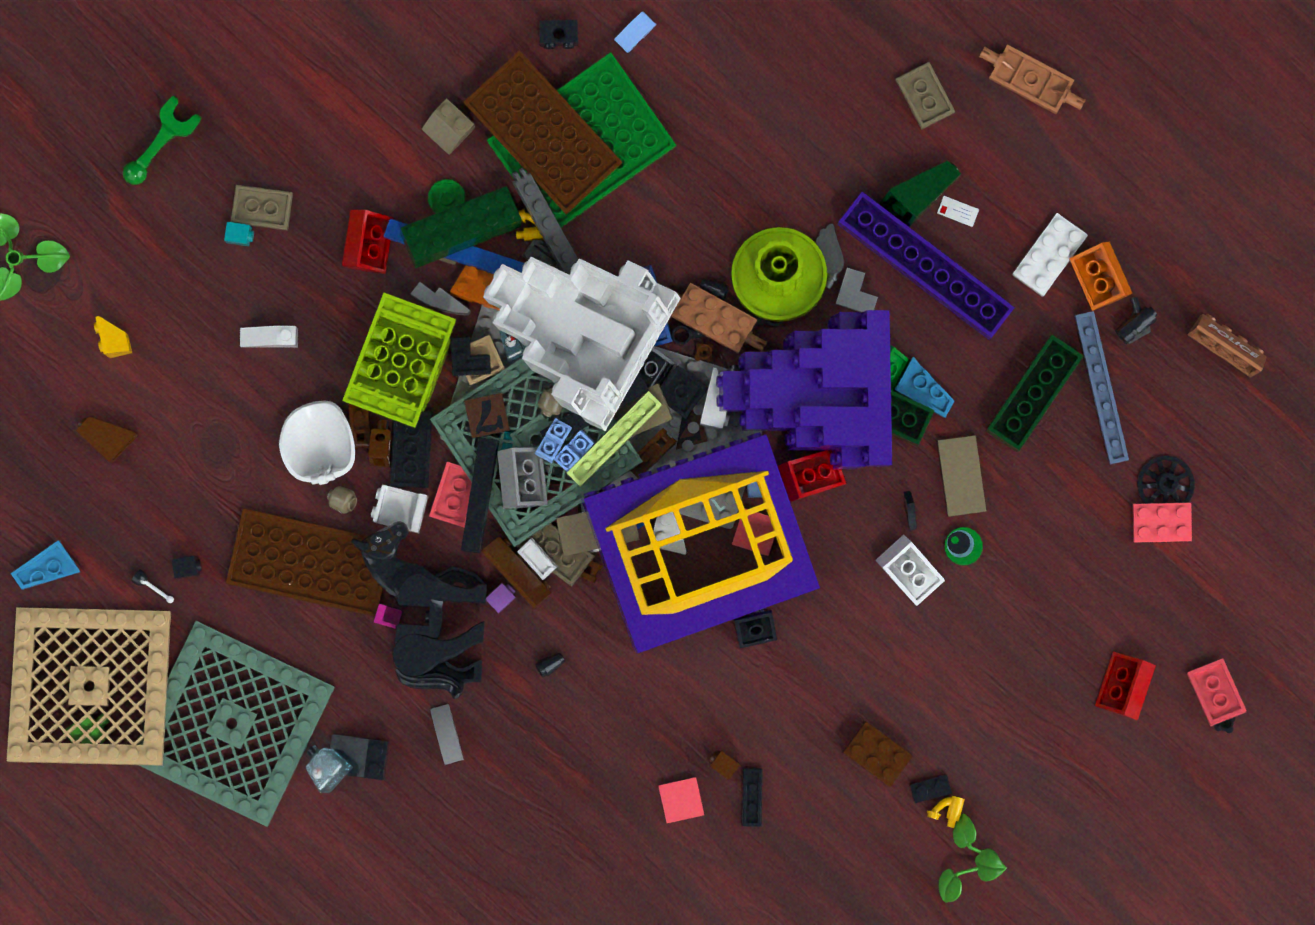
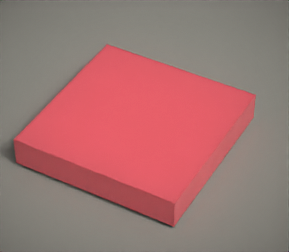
M756 512L748 516L755 538L773 531L768 515ZM740 519L732 545L752 551L743 522ZM774 537L757 544L760 554L769 556Z
M696 777L659 785L667 823L704 815Z

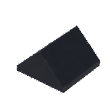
M772 610L733 619L740 648L777 640Z

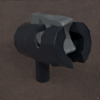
M1138 297L1130 299L1134 310L1131 313V317L1128 320L1126 318L1115 330L1124 344H1131L1150 333V326L1157 321L1155 310L1152 307L1148 308L1146 306L1141 309Z

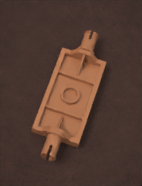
M1008 44L1000 55L984 47L979 56L994 64L995 68L989 78L990 80L1054 114H1057L1062 103L1065 102L1081 110L1086 100L1071 93L1070 88L1074 79Z
M692 283L689 284L684 294L677 293L681 299L672 314L674 319L738 354L743 345L747 344L760 352L764 350L767 341L755 336L752 332L757 322L756 318Z

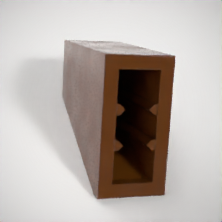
M92 417L83 418L78 423L76 430L110 463H113L138 437L133 431Z

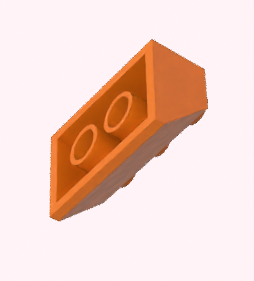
M1110 241L1100 243L1069 258L1092 311L1133 294Z

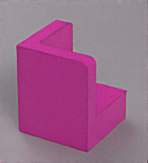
M379 604L374 623L397 629L402 611Z

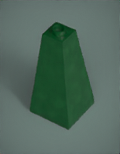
M946 161L892 187L879 204L910 227L958 179L961 173L954 164Z

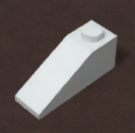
M296 326L240 328V347L298 348V328Z
M713 367L700 425L723 430V426L728 425L730 415H726L727 411H719V407H717L716 398L719 395V387L716 386V377L719 374L717 368Z

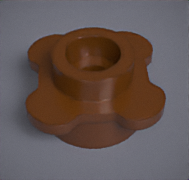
M697 343L695 346L697 349L694 356L695 360L711 362L713 360L712 351L714 346L712 344Z

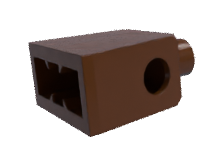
M378 420L377 429H371L368 452L370 466L390 468L392 434L391 430H388V421Z

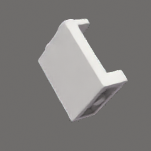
M382 484V487L378 488L375 499H378L377 507L373 506L371 512L373 522L389 526L401 521L407 525L410 532L419 534L428 496Z

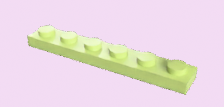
M648 391L567 474L581 487L662 404Z

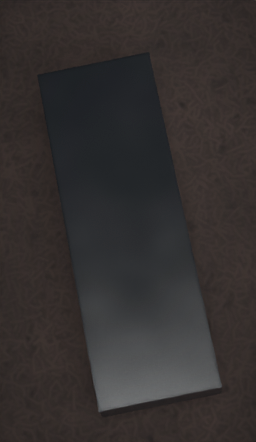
M743 768L742 826L762 827V768Z

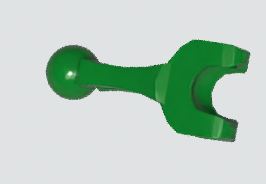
M176 96L170 97L160 109L162 126L153 143L137 161H130L124 166L123 177L129 184L139 185L143 183L147 177V168L159 150L175 136L185 137L191 135L201 122L202 117L198 114L193 115L186 122H180L175 119L173 112L178 105V98Z

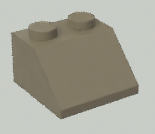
M446 98L432 113L422 130L450 155L475 129V125Z

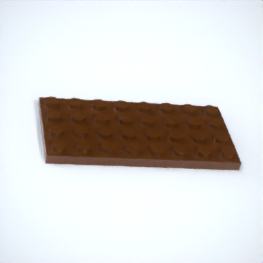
M520 50L463 102L519 164L532 175L533 179L566 215L623 163Z
M243 509L226 584L374 617L376 616L383 588L367 569L361 551L351 543L353 538L363 541L368 536Z

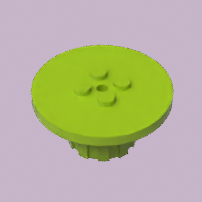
M782 227L769 228L752 235L741 245L733 261L732 284L737 298L749 312L765 320L783 322L805 315L819 302L826 287L827 266L821 250L812 239L794 229Z

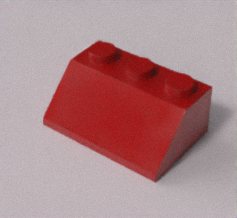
M351 210L342 266L360 271L385 274L391 240L384 238V233L389 220H394V218L368 210Z
M1113 652L1095 706L1138 720L1156 665L1142 659Z

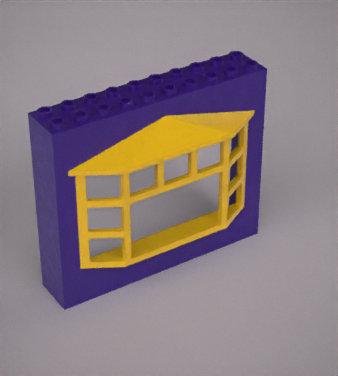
M755 433L747 436L748 440L746 441L738 439L729 442V447L725 448L724 445L712 448V453L701 452L693 455L694 459L688 461V458L675 461V466L664 465L657 468L658 472L652 473L647 471L639 474L638 479L634 480L633 477L621 480V485L615 486V484H610L602 487L603 491L599 493L593 490L584 494L585 497L581 501L634 652L640 653L820 588L766 434ZM757 482L764 503L745 510L738 488ZM731 491L739 512L715 520L709 498ZM702 501L709 523L686 531L679 509ZM766 509L773 531L755 538L748 516ZM673 512L680 533L657 541L650 519ZM741 519L758 568L677 597L659 548ZM643 522L651 543L629 551L621 530ZM776 537L783 558L764 565L757 544ZM653 550L660 572L638 578L631 557ZM663 578L670 599L648 606L641 584Z

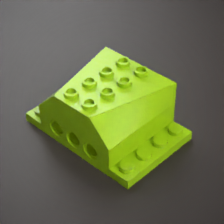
M383 293L342 401L416 428L421 412H424L433 394L444 365L451 341L450 336L456 319Z

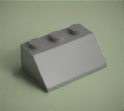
M509 448L497 451L503 509L548 505L543 458L535 454L537 448Z

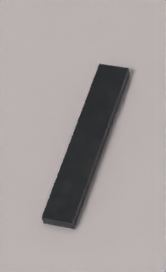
M640 374L636 376L619 408L649 391ZM574 412L560 419V421L572 427L567 438L591 425ZM550 426L540 431L543 439Z
M479 438L461 546V551L481 553L499 446L498 439Z

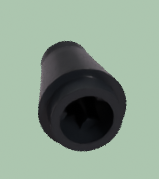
M704 278L699 287L722 300L726 298L729 291V286L725 282Z
M559 652L538 660L535 666L542 677H548L565 663V660Z

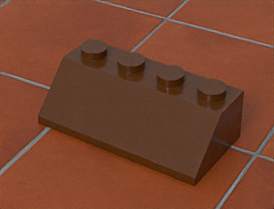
M496 538L482 550L483 554L528 603L536 609L552 594L549 591L551 586L545 580L541 582L536 577L538 574L531 566L528 568L523 563L525 560L522 556L510 549L513 545L506 538Z

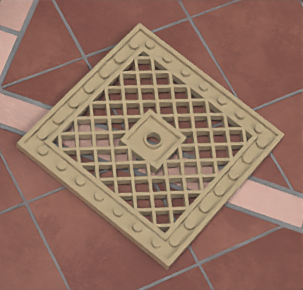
M16 608L7 762L163 766L171 612ZM48 629L59 630L53 635ZM67 629L79 630L74 635H72ZM86 629L98 631L91 636V634ZM106 630L117 631L112 636H110ZM124 630H134L136 632L130 637ZM46 631L51 638L43 644L38 637ZM65 631L70 638L62 645L57 637ZM84 631L89 639L81 645L76 638ZM144 631H150V635L148 636ZM103 632L109 639L100 645L95 638ZM123 633L128 639L119 646L114 639ZM142 633L147 640L138 646L134 639ZM35 640H36L37 643L41 646V647H40L39 649H37L36 651H35ZM55 641L60 647L52 654L46 647ZM74 641L79 648L71 654L66 647ZM93 641L99 648L90 655L85 648ZM113 642L117 649L109 655L104 648ZM132 642L137 649L129 656L123 649ZM149 644V653L147 655L143 649ZM45 650L50 657L41 663L36 656ZM64 650L69 657L61 664L55 657ZM83 651L88 658L80 664L75 657ZM102 651L108 658L99 664L94 657ZM122 652L127 658L118 665L113 658ZM141 652L146 659L140 665H137L132 659ZM35 660L40 666L33 671ZM54 660L59 666L51 673L45 666ZM73 660L77 666H71L69 673L65 666ZM92 660L97 667L85 666ZM110 661L117 667L111 673L110 667H104ZM130 661L136 668L128 675L122 668ZM148 663V671L146 675L142 668ZM44 669L49 676L40 682L35 675ZM63 670L68 676L60 683L54 676ZM121 671L125 678L117 684L112 677ZM140 671L145 678L137 685L131 678ZM34 679L38 683V686L32 690V683ZM53 679L57 686L49 692L44 685ZM70 680L68 692L63 686ZM92 681L94 682V689L88 692L84 689L86 682ZM111 681L116 687L109 692V684ZM127 681H130L135 687L126 694L121 687ZM147 682V689L145 694L141 690V687ZM42 688L48 695L39 701L34 694ZM62 689L67 695L58 702L53 695ZM119 690L125 697L116 703L111 696ZM138 690L144 697L136 704L130 697ZM51 698L56 705L48 711L43 704ZM31 699H33L37 703V705L32 709ZM68 699V705L74 706L69 712L62 706ZM110 700L114 707L106 713L101 706H108V701ZM129 700L134 707L125 713L120 706ZM146 701L144 713L139 707ZM82 706L94 707L90 711L86 712V710ZM41 707L46 715L38 721L33 713ZM61 708L65 715L57 721L52 714ZM79 708L85 715L77 722L71 715ZM99 709L104 716L96 722L90 715ZM118 709L124 716L115 723L110 715ZM135 710H138L143 716L134 723L129 716ZM30 717L36 722V724L31 728ZM50 717L55 722V725L47 731L42 723ZM88 717L94 725L86 732L80 724ZM67 718H70L74 725L66 731L61 724ZM108 718L113 726L105 732L99 725ZM127 719L133 726L124 732L119 725ZM145 720L143 732L138 726ZM40 727L45 734L37 740L31 733ZM59 727L65 734L56 740L51 733ZM78 727L84 734L75 741L70 733ZM95 728H98L103 735L95 742L89 734ZM117 728L122 736L114 742L109 737V734ZM137 729L142 736L133 742L128 735ZM49 737L54 743L41 742ZM68 737L73 743L61 742ZM87 737L93 744L80 743ZM107 738L112 744L100 743ZM126 738L132 745H123L119 743H121ZM144 740L143 745H138L141 741Z

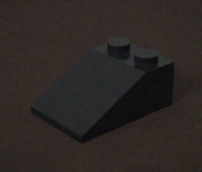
M653 347L637 375H641L648 388L656 384H660L661 387L675 362Z
M332 734L329 753L331 759L329 758L328 760L329 767L327 768V773H333L341 766L335 774L385 780L390 742Z

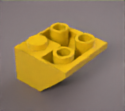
M100 316L95 317L96 334L99 333L101 341H98L100 352H103L109 358L132 353L129 336L126 332Z

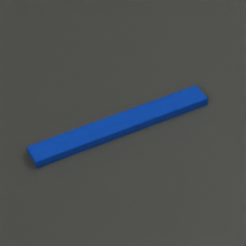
M390 219L384 233V238L404 244L400 235V228L408 224ZM474 246L444 257L494 274L502 264L522 273V268L525 264Z

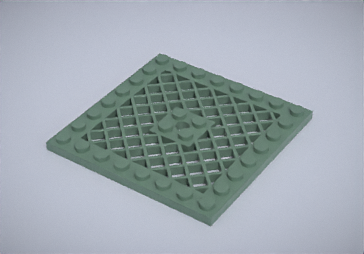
M522 358L430 419L471 482L476 460L475 451H477L475 443L477 438H474L472 445H470L464 436H471L470 432L464 431L466 421L468 422L465 400L498 393L505 394L510 390L509 399H503L505 402H508L506 409L507 418L509 416L518 418L517 428L509 427L510 430L514 431L510 434L513 441L504 439L505 432L501 433V438L491 437V435L479 437L498 439L500 441L498 451H501L503 442L513 444L512 448H516V445L518 448H538L539 445H532L531 438L539 435L543 440L540 431L553 423V421H549L550 417L548 416L545 419L542 414L537 417L536 415L539 408L537 403L542 394L543 381L553 383V386L554 382L544 378L542 375L541 377L532 376L536 372L532 371ZM530 379L540 381L538 391L528 389ZM526 380L525 388L517 387L518 384ZM514 390L524 391L522 401L512 399ZM527 392L537 394L535 404L526 402ZM511 403L521 405L519 414L509 413ZM525 405L534 407L533 417L523 415ZM563 407L560 419L564 418V413L571 414L573 412L565 410ZM613 417L606 431L599 428L598 430L590 429L589 426L582 430L587 435L588 432L598 433V442L601 439V435L604 436L617 422ZM522 419L531 420L520 427ZM462 422V426H461V430H460L459 427H458V424H460V423ZM574 435L570 436V438H567L565 441L570 442L573 439ZM627 440L614 453L616 456L612 459L610 457L581 487L575 481L565 479L566 470L564 469L562 478L552 477L553 467H562L554 463L555 460H553L552 464L543 461V464L550 465L548 476L545 475L547 479V496L548 493L556 494V496L547 501L548 505L540 506L531 513V507H528L527 513L517 511V508L503 509L502 492L496 485V483H500V480L496 479L497 470L499 469L497 454L488 508L513 546L516 547L555 521L556 518L561 517L582 503L581 499L585 497V493L593 490L599 492L602 490V487L611 484L643 461L630 441ZM551 480L561 481L559 492L549 490ZM564 482L573 484L562 491ZM516 514L523 515L525 517L519 519Z
M195 621L167 680L165 730L167 729L169 737L165 738L164 742L171 740L174 750L163 754V766H139L268 827L335 687L205 624ZM205 647L211 649L203 653ZM217 652L228 658L219 661ZM213 653L216 663L207 666L203 656ZM199 659H201L203 667L195 670ZM230 661L233 671L224 674L221 664ZM234 661L245 665V667L236 669ZM218 666L220 676L211 679L208 669ZM247 669L251 679L241 682L238 672ZM251 669L258 671L264 675L254 678ZM204 670L208 680L198 683L195 673ZM235 674L238 684L228 687L225 677ZM192 676L195 685L186 687ZM265 677L268 688L258 690L255 681ZM268 677L281 683L271 686ZM222 678L225 688L215 691L212 682ZM252 682L255 692L245 695L242 685ZM209 683L212 693L202 696L199 686ZM286 685L297 690V692L288 694ZM282 686L285 696L276 699L273 689ZM239 687L242 697L233 700L230 690ZM196 688L199 698L189 700L187 690ZM269 690L272 701L263 703L260 693ZM226 691L229 700L222 698L219 703L217 694ZM303 693L309 696L307 701H305ZM182 694H184L186 702L178 705ZM300 694L303 704L293 707L290 697ZM256 695L260 705L250 708L247 698ZM213 696L216 706L207 709L204 699ZM287 699L290 709L280 712L277 702ZM244 700L246 708L235 704V702ZM201 701L203 711L194 713L191 703ZM274 703L277 713L267 716L264 706ZM188 705L191 715L181 718L178 708ZM303 707V709H302V711H301V713H300V715H299V717H298V719H297L294 710ZM261 708L264 718L256 720L258 714L252 711ZM217 709L211 720L208 712ZM175 711L178 720L169 722ZM291 712L294 722L285 725L282 714ZM205 713L208 723L198 726L195 716ZM278 716L281 726L272 729L269 719ZM192 718L195 728L186 731L183 721ZM230 718H234L237 721V726L234 729L227 727V720ZM265 721L269 731L259 734L256 724ZM179 722L182 733L173 735L170 725ZM295 725L289 736L286 727ZM253 726L255 736L247 738ZM208 727L206 733L211 735V737L203 739L200 729ZM283 729L286 739L276 742L273 732ZM196 731L200 741L190 744L187 734ZM270 733L273 744L263 747L260 737ZM183 735L186 746L177 748L174 738ZM257 738L260 748L250 751L247 741ZM214 739L217 749L207 752L204 742ZM218 739L229 745L220 748ZM144 740L141 741L138 745H143ZM286 742L280 754L278 745ZM201 744L204 754L195 757L191 747ZM243 745H245L247 753L238 756L235 747L242 749ZM274 746L277 757L268 760L265 749ZM231 747L234 758L225 760L222 750ZM188 748L191 758L181 761L178 751ZM261 751L264 761L255 764L252 754ZM218 752L221 762L212 765L209 755ZM175 753L177 761L166 756ZM249 756L252 766L242 769L239 759ZM205 757L208 767L199 770L196 759ZM235 760L239 770L229 773L226 763ZM278 760L272 771L269 762ZM192 761L195 770L183 764ZM266 764L269 774L259 777L256 767ZM223 765L226 775L216 778L213 768ZM253 768L256 779L247 782L243 772ZM210 769L212 778L200 772ZM240 773L243 783L233 786L230 776ZM269 777V780L265 788L263 789L261 780ZM227 778L230 787L219 782V780ZM257 781L260 792L251 795L248 784ZM244 786L247 795L235 789ZM261 795L259 800L252 798Z

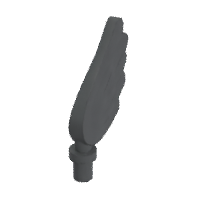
M829 224L826 229H821L820 236L816 239V245L821 250L827 266L828 275L825 287L827 289H831L833 283L837 281V274L844 267L843 254L833 224Z

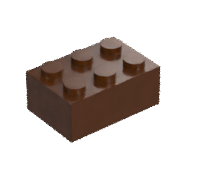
M866 721L842 752L888 787L893 785L913 757Z

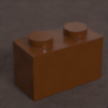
M715 751L709 759L711 762L709 766L727 780L731 778L740 766L739 763L723 751L719 753Z

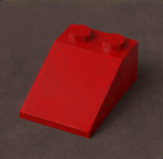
M825 450L778 465L790 502L846 484L842 469H833V465L830 464L832 450Z

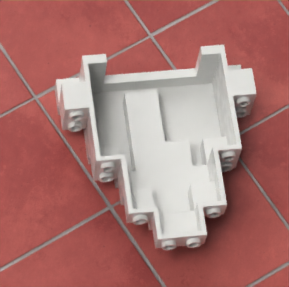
M530 257L525 262L522 273L502 264L495 271L494 279L486 287L483 296L489 304L500 309L494 316L493 324L499 330L517 338L522 345L526 346L522 357L524 362L532 371L554 382L551 395L562 407L580 415L587 423L603 431H606L681 299L675 291L656 283L647 269L628 260L620 268L619 276L617 277L582 259H578L577 263L573 264L569 275L533 257Z

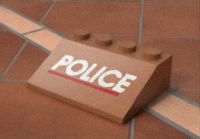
M1209 314L1199 316L1187 334L1188 336L1250 378L1262 371L1266 361L1263 350L1247 344L1248 341L1240 335L1237 337L1232 334V330L1226 325L1220 326L1217 324L1213 316Z

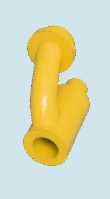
M525 208L518 210L522 219L521 222L526 223V220L535 225L530 214L525 212ZM537 226L524 228V231H516L517 239H524V241L544 240Z
M956 796L946 797L931 811L927 810V817L938 820L939 816L941 817L939 811L949 806L946 818H948L947 826L954 828L956 821L960 819L965 799Z

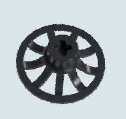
M1159 456L1148 461L1143 466L1138 476L1137 487L1144 503H1152L1160 494H1163L1162 503L1168 502L1169 495H1172L1176 503H1186L1193 496L1195 480L1191 469L1182 460L1172 456ZM1163 460L1173 461L1169 473L1164 470ZM1157 462L1160 475L1151 472L1148 468ZM1177 464L1186 470L1185 473L1179 476L1174 475ZM1144 474L1155 479L1156 483L1142 484ZM1189 476L1190 488L1179 485L1178 481ZM1156 488L1157 491L1147 499L1143 489ZM1177 489L1189 492L1183 502L1176 493Z

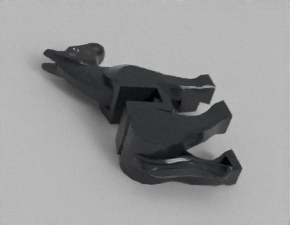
M395 522L372 533L363 541L353 538L351 543L361 551L366 567L372 577L385 591L397 598L399 606L430 608V611H426L425 622L429 623V626L397 625L393 659L397 667L395 673L399 682L414 689H442L448 691L453 699H457L462 695L464 684L481 682L482 660L464 668H457L447 660L460 655L472 646L483 643L485 621L474 625L463 634L452 639L439 640L438 638L442 626L443 603L448 601L486 604L487 583H484L477 574L455 566L440 573L432 574L423 566L396 558L400 542L409 534V529L404 522ZM463 583L465 584L466 588L455 586L453 584Z

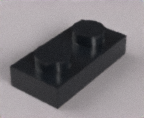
M947 775L909 785L914 803L952 794Z

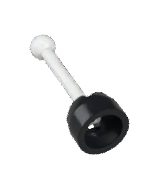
M139 569L132 578L131 582L138 586L146 584L163 596L168 603L174 601L173 596L166 595L149 583L147 574L143 570Z

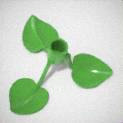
M0 213V246L5 245L7 241L9 243L6 261L9 264L10 271L5 267L0 268V301L13 297L20 290L22 278L13 272L14 266L20 265L24 259L38 258V267L44 272L51 273L59 270L70 258V254L64 246L50 240L39 243L36 247L37 254L23 255L21 251L13 250L11 239L17 237L19 224L12 216Z
M962 814L959 821L956 822L953 838L959 848L967 846L969 849L979 853L975 859L977 867L956 873L952 869H946L941 874L939 892L945 903L953 902L960 896L962 883L958 878L959 875L978 870V876L982 881H991L1007 869L993 849L980 850L971 845L976 840V829L966 814Z

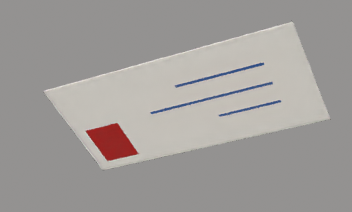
M944 196L937 213L973 227L979 209Z

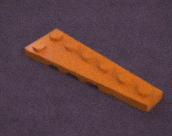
M466 265L452 287L450 295L500 311L499 308L489 304L483 297L486 287L494 279V274Z

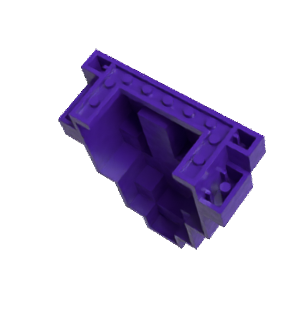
M866 310L862 313L839 312L828 320V329L794 331L784 338V350L744 352L738 360L741 371H722L716 377V386L719 387V395L716 398L717 407H719V411L742 412L739 417L742 431H787V434H785V445H788V450H832L830 464L833 465V469H858L865 466L887 467L892 465L889 310Z

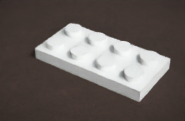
M1057 213L1012 275L1043 297L1070 261L1069 258L1075 254L1088 235Z

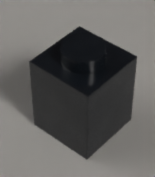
M197 556L172 559L175 579L200 576L199 571H202V564L200 559L197 560Z

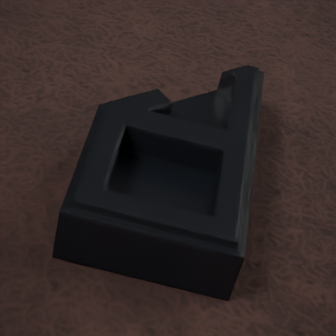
M910 491L903 492L909 529L915 530L917 522L913 496Z

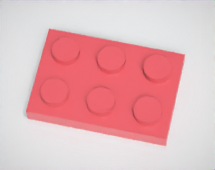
M450 462L446 463L429 517L464 528L472 482L461 466Z
M1190 502L1133 504V542L1192 541Z
M1223 658L1187 672L1210 726L1246 713L1247 710Z

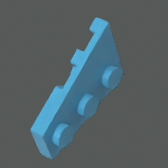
M913 357L895 391L935 410L934 413L946 418L954 400Z
M58 540L16 569L11 575L21 589H27L80 573L81 571Z

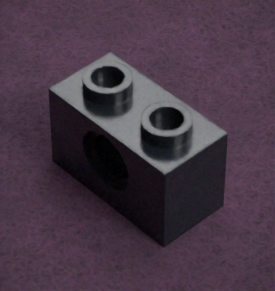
M539 20L540 47L551 50L555 49V46H563V49H574V46H578V20ZM561 31L564 33V37L556 39L554 33Z

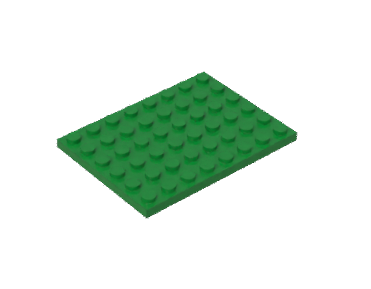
M611 52L562 86L557 92L623 163L567 215L536 182L561 228L677 146ZM493 135L486 140L514 179L512 173L515 171L521 177L519 169L523 167Z

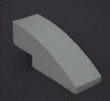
M419 282L411 292L412 297L433 309L456 315L469 316L471 313L467 307L440 287L434 293Z
M449 704L430 709L444 764L447 765L464 760Z

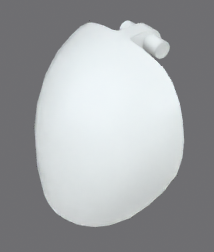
M326 400L307 403L296 408L285 420L280 434L279 448L286 468L296 479L303 482H311L312 485L318 483L322 485L344 475L352 468L355 460L353 434L344 413L335 403Z

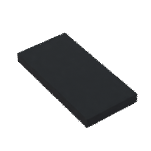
M432 411L421 412L416 428L393 420L391 487L429 488L432 421L430 419L433 417Z

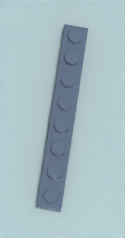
M1094 311L1075 315L1109 465L1128 461L1129 457Z

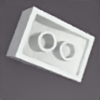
M902 535L875 560L916 606L945 581L905 535Z

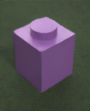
M501 583L486 597V600L500 613L516 598L513 595L515 591L509 584L504 586Z

